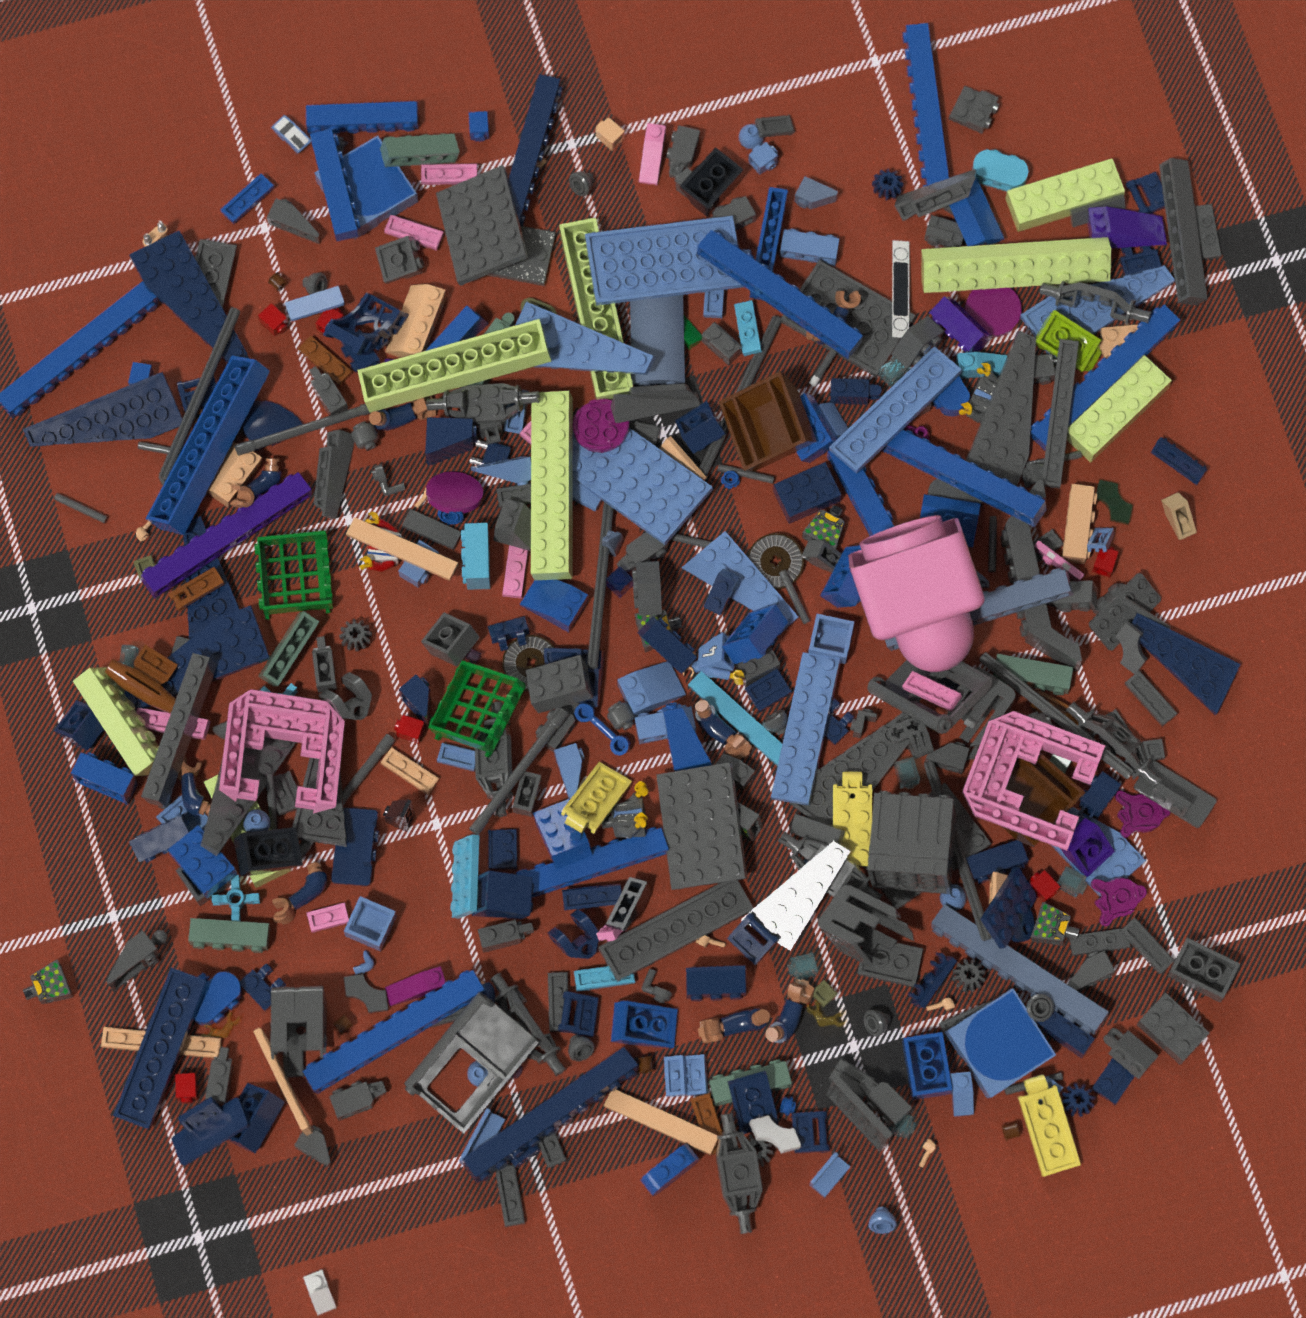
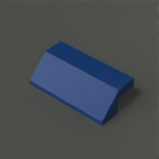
M976 177L969 197L950 204L949 207L967 246H979L983 243L993 245L1004 240V237Z

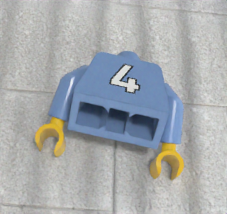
M722 632L699 648L698 660L692 663V668L696 673L702 671L709 678L725 680L731 678L734 679L736 685L743 684L742 678H745L744 673L741 670L730 673V671L734 670V663L722 647L730 636Z

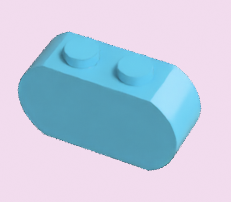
M987 149L978 153L973 162L972 170L976 169V177L980 184L1003 191L1026 184L1028 167L1023 160L1015 155L1008 156L998 150Z

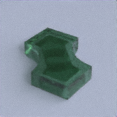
M1099 480L1096 492L1097 500L1104 503L1108 508L1110 521L1128 525L1133 505L1121 498L1117 483Z

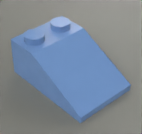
M668 661L632 672L617 679V686L625 702L628 703L633 714L636 715L635 717H638L641 713L651 712L686 695L672 665Z

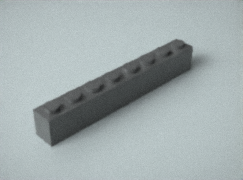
M1169 158L1161 163L1159 167L1178 303L1196 306L1207 300V291L1189 163L1187 160Z
M192 653L141 795L149 804L165 808L168 805L217 664L210 657Z

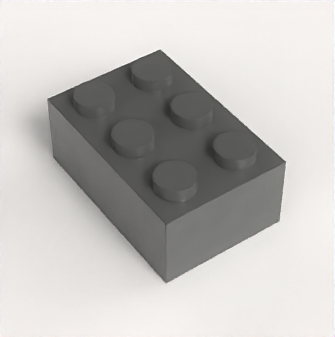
M581 655L526 670L531 704L537 713L593 698L588 667Z
M1186 938L1167 977L1221 1003L1240 964Z
M1167 993L1137 1023V1026L1179 1065L1209 1035V1032Z

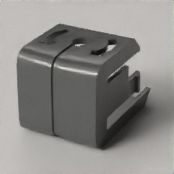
M975 667V669L990 676L992 685L961 718L965 721L964 725L967 727L959 738L967 743L972 739L992 709L995 712L988 722L1008 714L1015 698V692L1011 687L980 667ZM960 685L956 691L961 693L962 697L952 712L946 709L945 715L950 716L967 699L972 691ZM988 722L970 745V747H975L966 760L975 759Z
M845 885L839 889L818 920L819 927L838 951L869 967L880 964L882 961L862 951L859 946L873 952L878 944L892 950L897 940L873 929L878 923L914 941L913 931L908 924L898 920L897 917L901 918V916L894 907L850 885Z
M302 986L300 988L272 987L271 1059H274V1052L275 1055H278L280 1051L320 1050V1058H323V1053H326L327 1001L324 986ZM301 1026L306 1029L302 1035L296 1032Z

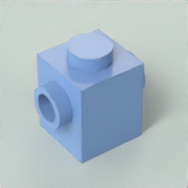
M765 142L754 147L749 154L748 162L761 175L766 170L770 171L777 165L778 152L772 145L769 146Z

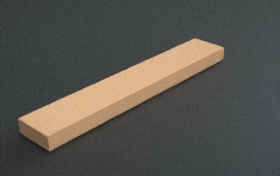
M354 517L346 533L347 536L449 581L458 566L456 561Z
M104 1027L101 1047L138 1051L146 1031ZM187 1035L180 1055L205 1058L219 1057L221 1038Z
M260 1028L254 1030L253 1032L301 1131L306 1136L312 1134L313 1130L275 1052L274 1059H271V1044L265 1032Z
M618 1090L611 1091L604 1104V1107L682 1143H687L689 1146L709 1155L712 1154L719 1140L717 1135Z

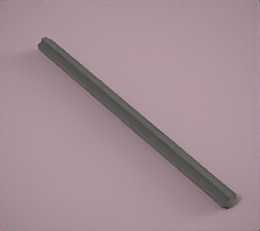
M230 308L159 473L162 479H167L186 441L239 318L240 310L237 308Z
M772 316L760 341L762 352L754 354L736 392L751 386L781 324L780 317ZM725 418L721 422L725 434L719 440L713 441L710 444L699 467L706 477L729 432Z
M605 502L603 504L587 662L589 669H597L609 559V548L602 546V539L612 529L613 508Z
M985 652L980 657L979 661L1064 730L1099 743L991 655ZM1104 747L1101 759L1124 778L1129 779L1134 770Z
M928 761L924 763L934 797L938 798L939 795H945L934 762ZM956 830L954 858L981 940L987 941L991 939V935L980 920L984 912Z

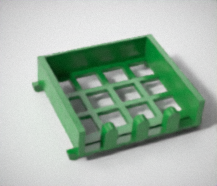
M326 530L257 537L258 544H254L255 555H259V562H256V572L260 573L261 579L257 580L258 592L262 591V598H259L260 610L263 609L265 620H269V614L326 609V614H329L330 609H333ZM315 541L316 554L302 555L301 542ZM297 543L298 556L284 557L283 544ZM279 545L280 557L266 559L265 546ZM316 558L317 571L303 572L302 560ZM298 560L299 573L285 574L284 561ZM280 562L281 575L267 576L266 563ZM318 575L319 588L305 590L304 577ZM300 577L301 590L287 591L286 579ZM282 579L283 592L269 593L268 580ZM319 593L320 601L306 602L305 594ZM301 595L302 602L288 604L287 596ZM283 596L284 604L270 606L269 598Z
M462 660L455 671L451 683L447 686V691L439 702L438 709L434 717L431 718L428 728L436 735L435 740L440 741L444 737L485 751L484 756L490 758L526 684L518 678ZM473 673L483 676L477 688L467 685ZM487 678L497 681L492 693L482 690ZM502 683L512 686L506 698L496 695ZM464 689L475 692L469 704L459 701ZM479 694L489 697L484 709L474 706ZM494 699L504 702L498 714L488 711ZM456 705L467 708L461 720L451 717ZM471 710L481 713L476 725L466 722ZM486 715L496 718L490 730L480 727ZM448 721L459 724L455 732L445 729ZM463 726L473 729L470 737L460 734ZM478 731L488 734L485 742L474 739Z

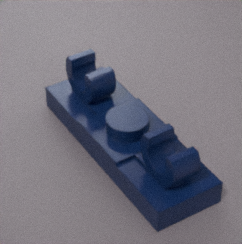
M1160 437L1151 453L1197 485L1207 471V466H1201L1198 460H1193L1179 448H1176V444L1172 445L1167 441V438L1163 439Z
M612 884L562 890L564 910L616 905L621 895V885Z
M936 952L939 962L930 961V964L935 968L925 976L922 985H913L917 988L916 994L908 992V996L913 998L911 1003L915 1007H926L957 960Z

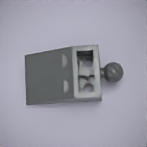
M142 930L126 943L106 981L113 992L148 966L153 967L159 962L161 956L155 946H161L167 942L168 936L165 931H155L150 940Z

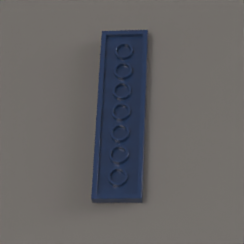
M170 968L113 1116L151 1130L208 981Z

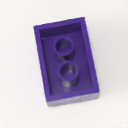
M944 296L929 312L933 316L931 319L939 326L946 329L944 332L951 339L958 340V346L965 352H979L992 338L953 298Z

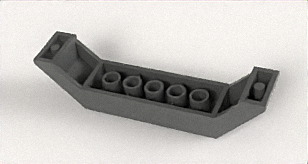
M1038 480L1029 493L1039 495L1046 500L1043 481ZM1010 516L1005 523L1004 530H1001L1000 543L1001 547H1005V565H1009L1008 580L1009 583L1014 585L1016 581H1028L1040 573L1029 524ZM1046 604L1016 613L1017 619H1021V626H1019L1020 635L1025 638L1027 644L1060 664L1073 667V671H1079L1082 662L1079 643H1073L1051 628Z

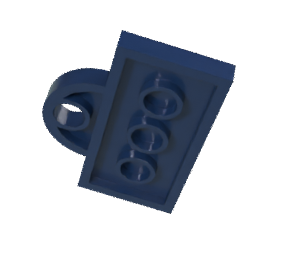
M1019 867L1012 868L980 918L999 949L1006 948L1010 940L1014 942L1028 941L1035 926L1030 908L1038 896Z

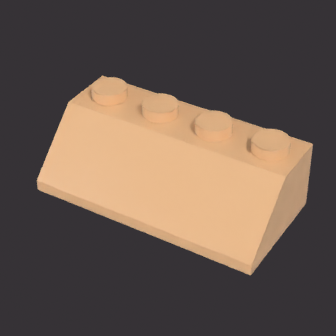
M429 284L411 285L401 310L409 314L399 332L396 335L392 334L385 351L386 353L402 358L426 351L446 300V291L444 289Z

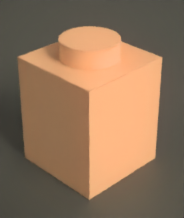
M608 117L596 126V138L613 151L625 139V131Z

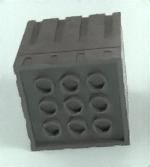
M889 791L874 793L867 867L873 889L941 894L951 893L957 825L954 799L946 795H939L937 798L930 797L929 794L911 796L910 793L900 792L899 795L891 794Z

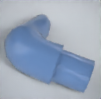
M366 950L363 952L365 963L353 967L355 975L368 972L374 967V961Z

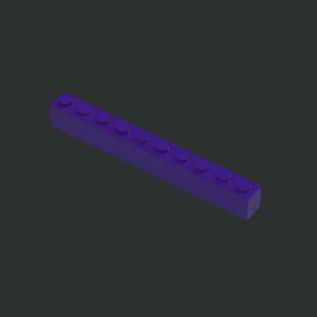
M299 472L295 475L290 474L281 484H275L264 495L256 496L249 507L239 508L232 516L227 515L218 525L210 526L203 535L193 537L186 546L182 545L169 557L164 556L161 558L157 565L147 567L142 572L143 574H141V581L154 599L310 498L312 489Z

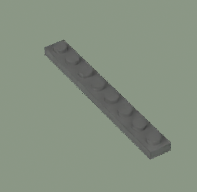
M1064 339L1059 341L1042 474L1044 487L1059 489L1061 487L1079 341Z

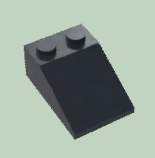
M296 827L246 832L234 838L241 877L260 875L303 865Z

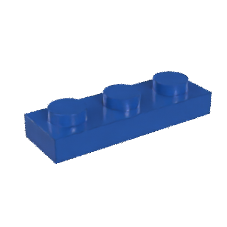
M260 173L220 209L221 213L230 222L235 224L274 189V185Z

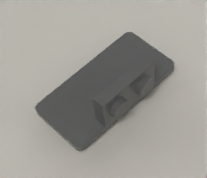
M1137 573L1126 585L1116 583L1110 586L1108 592L1097 600L1096 609H1091L1096 616L1089 622V627L1108 650L1112 651L1119 645L1120 642L1116 635L1127 621L1132 623L1137 614L1121 603L1124 596L1148 612L1161 601L1159 594L1141 573Z
M1151 760L1148 764L1149 768L1161 777V780L1152 787L1140 776L1134 785V789L1192 826L1200 828L1216 804V799L1158 762Z

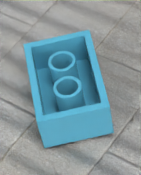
M488 523L465 524V530H461L462 547H465L461 548L462 563L465 565L462 566L463 584H467V590L490 589Z

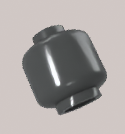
M364 421L353 427L351 436L358 449L369 451L377 446L376 442L379 440V435L373 424Z
M618 701L608 709L607 718L616 730L623 728L626 731L634 725L632 721L636 715L633 714L628 703Z

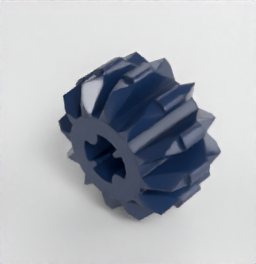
M889 168L886 173L880 170L879 175L875 174L874 181H872V186L875 187L873 189L874 194L879 193V199L885 196L886 201L889 200V196L895 199L896 194H901V188L904 186V183L901 182L902 176H897L896 170L890 173Z
M1077 1083L1074 1084V1089L1068 1086L1066 1088L1068 1093L1063 1092L1062 1094L1066 1098L1061 1101L1062 1104H1068L1064 1110L1066 1112L1070 1109L1073 1110L1071 1116L1078 1112V1116L1082 1117L1083 1111L1089 1114V1108H1094L1095 1106L1090 1102L1095 1100V1096H1089L1092 1089L1085 1091V1084L1081 1086V1089H1079ZM1077 1096L1081 1097L1080 1101L1082 1102L1080 1104L1076 1103Z

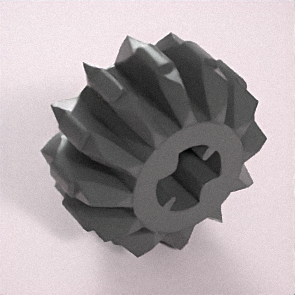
M353 619V624L346 621V627H341L342 633L339 635V638L343 640L341 642L342 645H348L347 649L349 651L354 647L355 651L358 652V647L360 646L362 649H366L364 643H371L369 637L372 636V632L368 631L370 626L364 625L363 620L358 624L356 619ZM354 633H358L357 638H353Z
M964 959L963 965L958 962L956 965L958 969H953L952 972L954 975H957L952 980L954 982L959 981L956 985L957 988L964 986L963 992L967 991V987H969L971 992H974V986L980 989L981 984L979 982H985V978L982 977L985 974V970H979L982 966L980 963L974 966L975 960L973 959L970 964H968L967 959ZM967 972L971 973L972 977L970 979H966Z
M750 1134L749 1140L754 1148L757 1146L759 1150H762V1152H758L757 1159L760 1166L763 1167V1159L766 1162H770L771 1159L767 1155H773V1151L769 1149L772 1147V1143L765 1144L766 1141H756L752 1134Z

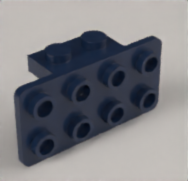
M344 808L347 847L335 845L331 880L334 884L369 886L373 861H376L377 850H374L375 842H378L379 831H376L378 813L375 810Z
M210 1097L178 1117L179 1122L185 1129L172 1137V1142L180 1164L186 1166L248 1128L249 1122L238 1098H234L220 1106Z

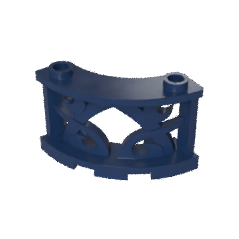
M366 292L360 303L348 315L340 319H331L326 325L323 335L328 338H336L353 348L352 352L355 354L369 355L372 350H380L389 343L388 338L392 334L396 335L409 314ZM375 302L382 305L379 313H377L376 305L374 306V309L371 310ZM385 307L392 310L393 312L384 313ZM374 322L373 333H355L356 326Z

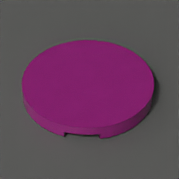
M1011 288L973 290L969 294L965 310L992 337H1001L1010 333L1019 322L1021 303Z
M594 399L576 412L573 419V432L577 442L583 448L597 453L609 452L619 447L627 438L630 427L629 421L620 423L614 421L611 410L612 400Z
M444 472L435 475L428 481L426 495L428 502L442 512L462 511L467 513L473 511L481 504L483 488L470 475L460 472Z

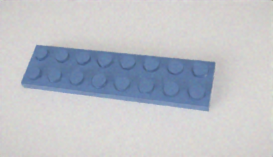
M934 346L829 447V450L857 474L962 373V369Z
M810 653L802 654L772 789V800L810 806L839 673L840 658Z

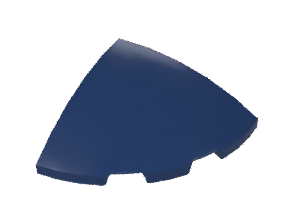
M254 401L241 428L249 441L302 425V422L291 411H288L279 404L269 401Z
M544 648L545 665L581 655L587 664L589 650ZM599 650L597 669L588 668L593 698L578 702L580 704L589 703L593 707L599 706L605 651Z

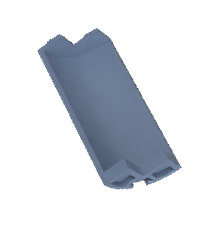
M683 295L630 301L631 346L655 357L648 375L631 374L632 384L641 387L656 384L671 385L685 383Z

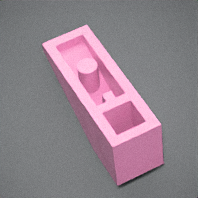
M647 123L639 183L657 185L666 135L665 125Z

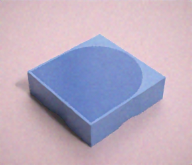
M379 136L342 156L343 162L340 163L341 168L346 169L348 179L344 180L346 185H350L352 196H349L350 202L354 201L356 212L353 213L354 219L358 218L361 228L357 230L358 237L377 227L382 221L389 218L390 215L395 216L418 202L416 191L399 166L385 167L380 151L382 141ZM318 170L315 172L316 182L324 192Z
M1013 988L944 1032L958 1055L967 1063L971 1075L987 1099L1056 1056L1035 1021L1028 1015L1026 1007Z

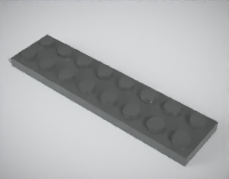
M738 880L723 882L618 936L616 940L599 946L598 949L615 980L619 982L699 940L704 935L706 936L743 917L754 908Z

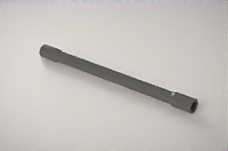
M362 404L359 407L278 433L235 445L237 455L240 456L253 452L256 449L361 415H368L372 412H369L366 404Z
M558 709L548 726L506 782L470 826L469 829L474 834L479 835L491 816L554 732L568 717L569 714L564 709Z
M388 734L383 737L374 752L342 791L343 804L346 803L380 758L395 742L393 737ZM301 841L299 846L302 859L311 849L314 842Z

